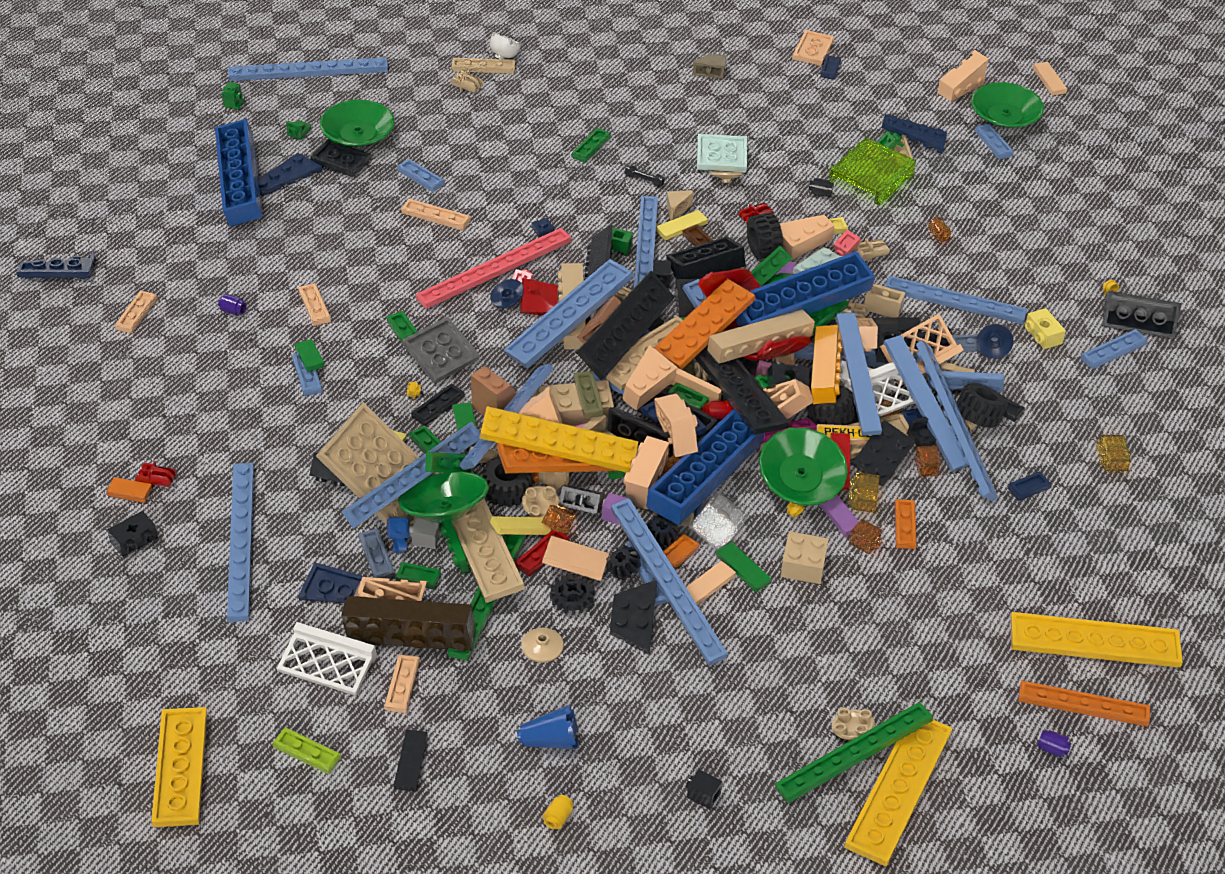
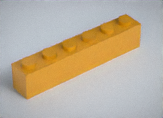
M838 325L816 327L811 383L813 404L836 403V395H840L842 343Z

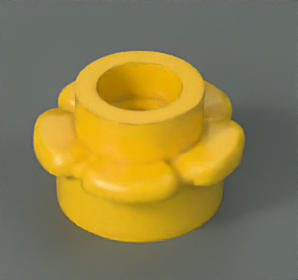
M1110 279L1103 284L1104 295L1108 291L1118 292L1119 284L1115 280Z
M417 381L409 382L407 387V397L415 399L416 396L420 395L421 385H418Z
M790 502L787 505V514L795 518L804 511L805 507Z

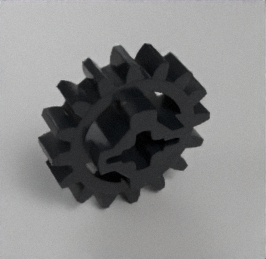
M569 574V578L562 575L561 581L555 579V585H551L550 591L552 605H557L558 611L564 609V614L572 611V614L575 615L576 610L583 613L584 607L589 609L590 603L594 602L595 589L592 588V582L587 583L586 577L580 579L579 574L576 577Z

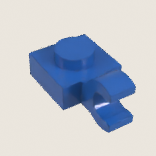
M390 517L387 519L388 539H393L394 553H402V551L407 550L404 539L409 538L408 518Z

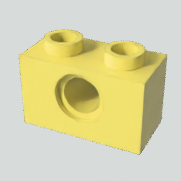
M1047 308L1028 313L1025 328L1043 349L1063 343L1066 330Z

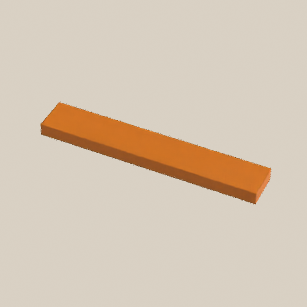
M1022 680L1020 683L1018 702L1146 727L1150 723V705Z

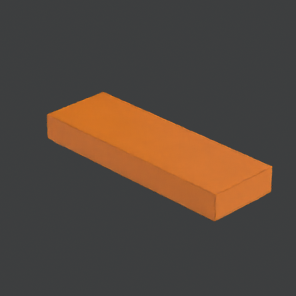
M895 499L896 548L916 550L915 500Z

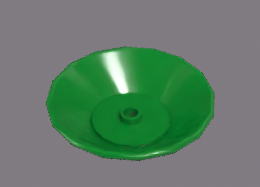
M1007 82L989 83L979 87L972 94L971 105L975 113L985 121L1000 128L1025 127L1037 122L1043 116L1044 104L1041 98L1031 89L1019 84Z
M352 99L339 102L328 108L321 116L319 126L323 135L335 143L345 146L362 147L386 138L394 129L395 118L391 110L381 103L371 100Z
M788 428L774 434L763 445L759 457L761 476L768 488L781 499L800 506L819 505L833 499L843 489L848 474L846 458L837 443L824 433L809 428Z
M440 473L424 478L400 495L397 501L400 509L411 516L434 523H449L462 518L484 499L489 486L485 478L474 473Z

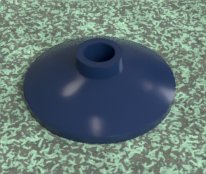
M507 279L500 282L491 292L490 300L492 304L497 308H508L515 305L524 294L523 285L516 279Z
M1001 324L985 326L980 330L976 339L977 348L980 353L985 357L993 359L1007 355L1011 351L1014 342L1011 331ZM992 337H997L998 340H997V341H992L991 338H992Z

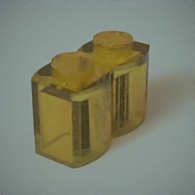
M1100 435V439L1096 441V451L1100 453L1099 463L1103 465L1104 471H1128L1131 460L1125 436Z
M856 472L855 478H851L850 489L853 492L850 491L848 503H852V510L875 513L879 475Z

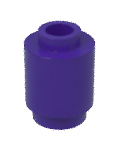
M224 294L218 300L219 309L223 312L238 316L243 315L246 310L247 304L242 298Z
M1043 730L1037 746L1041 747L1042 751L1062 758L1063 754L1068 755L1072 743L1068 742L1069 737L1051 730Z

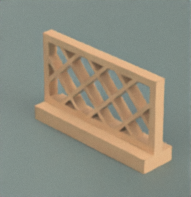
M940 314L901 334L903 339L904 337L912 339L911 346L908 347L912 356L913 353L917 354V351H919L914 349L915 341L920 342L923 340L928 345L935 347L934 355L938 364L963 351L961 344H956ZM932 321H937L939 331L931 329ZM918 329L926 331L925 339L917 337ZM930 333L938 335L936 343L928 341ZM941 337L946 338L950 345L947 347L940 345ZM885 345L880 346L888 362L892 363L893 361ZM920 359L917 365L923 374L926 372L924 370L925 363Z

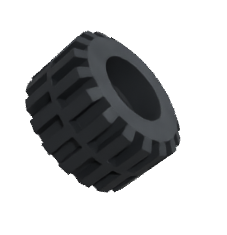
M771 212L751 216L747 222L749 247L757 259L767 258L780 245L783 248L782 229L777 217Z
M979 384L965 385L956 403L963 418L973 424L988 428L999 425L1008 406L1006 399L989 387Z
M840 386V395H836V403H811L807 406L808 418L816 426L817 424L847 425L855 418L853 392L844 386Z
M500 456L499 458L491 459L492 462L488 461L486 467L483 468V478L486 479L489 486L486 494L487 500H492L493 504H499L501 507L507 505V507L520 505L526 489L532 487V473H505Z

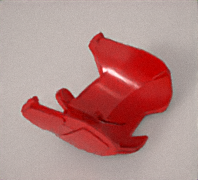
M748 269L710 272L698 282V286L706 298L727 279L748 291L761 287ZM734 320L722 332L739 328V325ZM797 336L778 342L769 340L759 352L743 357L755 361L783 357L805 348L811 343V340L806 336Z

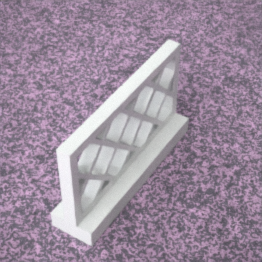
M894 362L869 371L872 386L879 385L884 387L882 393L873 390L874 396L880 398L879 403L876 404L879 417L915 403L913 398L911 399L909 391L900 388L904 381ZM893 378L900 381L898 387L888 384V380ZM847 379L844 387L852 391L850 379ZM886 388L896 391L894 398L884 394ZM898 393L909 396L908 400L902 401L897 399ZM882 399L893 402L892 406L885 407L880 405Z
M296 622L293 628L294 634L277 667V671L356 696L371 663H374L376 660L375 646ZM297 640L307 645V648L297 652L294 649ZM320 647L326 650V654L315 658L312 652ZM310 652L313 659L301 664L298 657ZM339 653L344 654L346 660L335 664L332 656ZM296 658L299 664L291 669L285 667L287 661ZM329 658L332 666L320 670L318 662ZM359 659L365 661L363 667L354 670L351 664ZM315 664L318 669L317 672L310 675L304 672V668ZM349 664L352 671L340 676L337 669ZM335 670L338 676L329 681L324 679L323 675ZM354 676L356 679L354 687L345 686L343 680Z

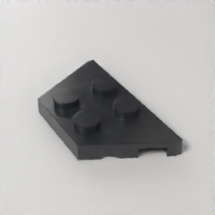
M651 581L614 594L610 635L623 639L625 643L631 646L636 645L642 648L646 654H650L657 581Z

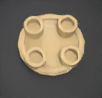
M552 486L527 488L522 498L525 512L531 517H542L545 521L553 519L558 515L561 506H558L559 497Z
M841 708L837 711L838 715L832 721L834 734L846 740H853L875 727L872 712L868 709L849 710L848 708Z

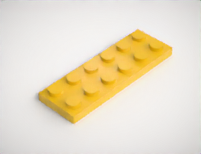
M206 707L162 709L151 820L152 827L199 825L207 724Z

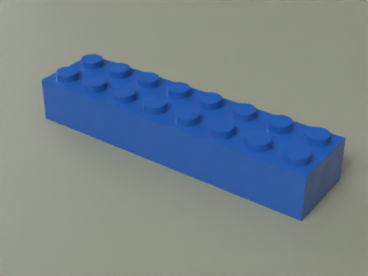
M247 118L215 127L222 209L229 226L262 218L254 137Z
M855 251L749 291L755 295L756 300L735 321L739 327L802 309L807 314H811L871 291L875 275L860 254Z
M733 409L697 443L698 452L683 456L648 490L646 507L680 525L763 443L765 433L754 435L735 409Z

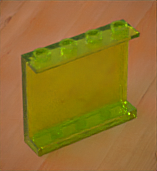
M865 138L858 142L856 147L850 150L845 157L841 158L835 166L830 168L829 180L833 182L836 178H839L875 195L874 204L880 206L914 174L916 160Z

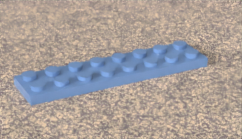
M609 259L504 349L506 355L528 369L633 279L632 271Z

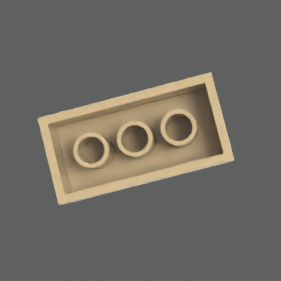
M608 380L595 381L603 407V414L606 416V423H608V409L610 407L614 408ZM575 383L539 386L533 394V397L537 396L550 386L562 419V424L578 426L588 423L591 419L584 418Z

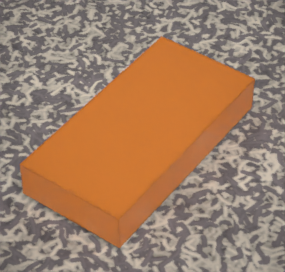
M114 477L106 492L107 496L145 503L152 490V485Z
M683 534L663 552L675 570L699 549V543Z

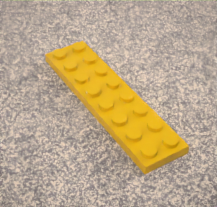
M488 406L486 407L479 437L488 441L626 473L631 471V463L633 458L636 457L638 441Z
M1012 612L1010 616L1011 650L1181 668L1183 663L1179 629Z
M933 720L895 743L845 842L844 848L887 867L952 733V727Z

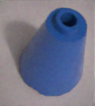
M566 705L521 724L520 729L517 730L519 743L523 742L524 747L578 749L579 739L574 738L578 732L574 710L571 709L572 705Z

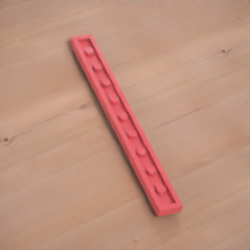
M559 228L417 293L416 300L425 309H428L571 243V236L562 228Z

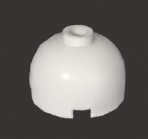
M493 32L490 38L491 51L495 53V57L498 59L515 57L522 46L517 41L506 36H500L496 32Z

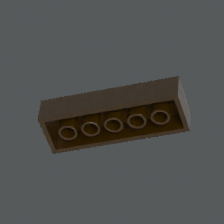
M347 596L341 614L348 638L374 645L433 648L437 650H448L451 648L457 651H472L476 634L472 604Z

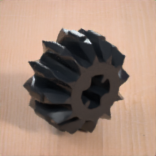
M654 516L652 520L647 522L648 529L661 549L663 546L669 547L671 543L673 544L677 540L679 529L676 523L663 516L660 518Z
M625 544L621 549L616 546V551H610V557L606 558L608 571L611 572L613 577L620 578L621 580H624L626 576L631 579V574H638L637 568L641 567L640 555L632 546L628 548Z

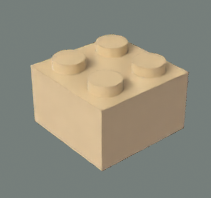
M789 531L780 577L821 584L829 538Z

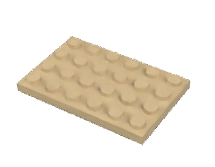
M364 402L357 407L316 455L359 499L419 458ZM399 497L375 513L386 525L387 519L390 517L408 518L410 528V525H414L416 519L415 516H411L400 509L397 501Z

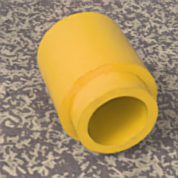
M559 795L550 803L542 815L544 823L548 828L561 829L571 815L574 804L569 797Z

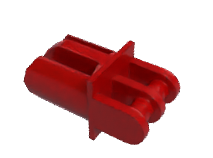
M763 202L755 206L749 204L748 208L739 211L738 216L747 224L751 216L770 212L774 214V212Z
M728 400L710 401L703 406L702 412L717 420H722L734 408Z
M156 461L153 464L143 463L141 465L142 469L138 471L139 475L135 477V481L149 483L152 486L157 485L170 488L177 475V471L173 468L157 466Z

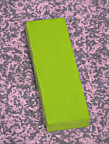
M286 727L272 743L273 748L327 774L333 770L341 759L340 753Z

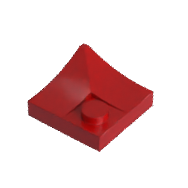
M527 278L522 280L524 294L520 301V313L545 315L558 303V285Z

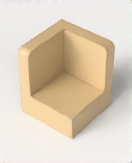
M539 472V482L546 487L552 486L558 492L562 489V486L569 483V472Z

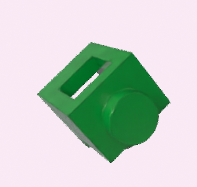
M228 82L222 90L223 105L227 108L239 110L245 102V98H242L240 84Z
M613 228L612 250L623 252L624 256H627L633 246V232Z

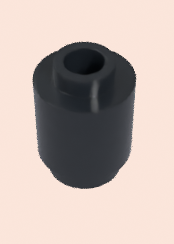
M814 177V181L810 180L809 190L814 195L832 196L834 183L830 182V180Z

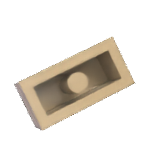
M873 284L872 290L866 293L864 305L868 306V311L890 318L899 317L903 309L905 292Z

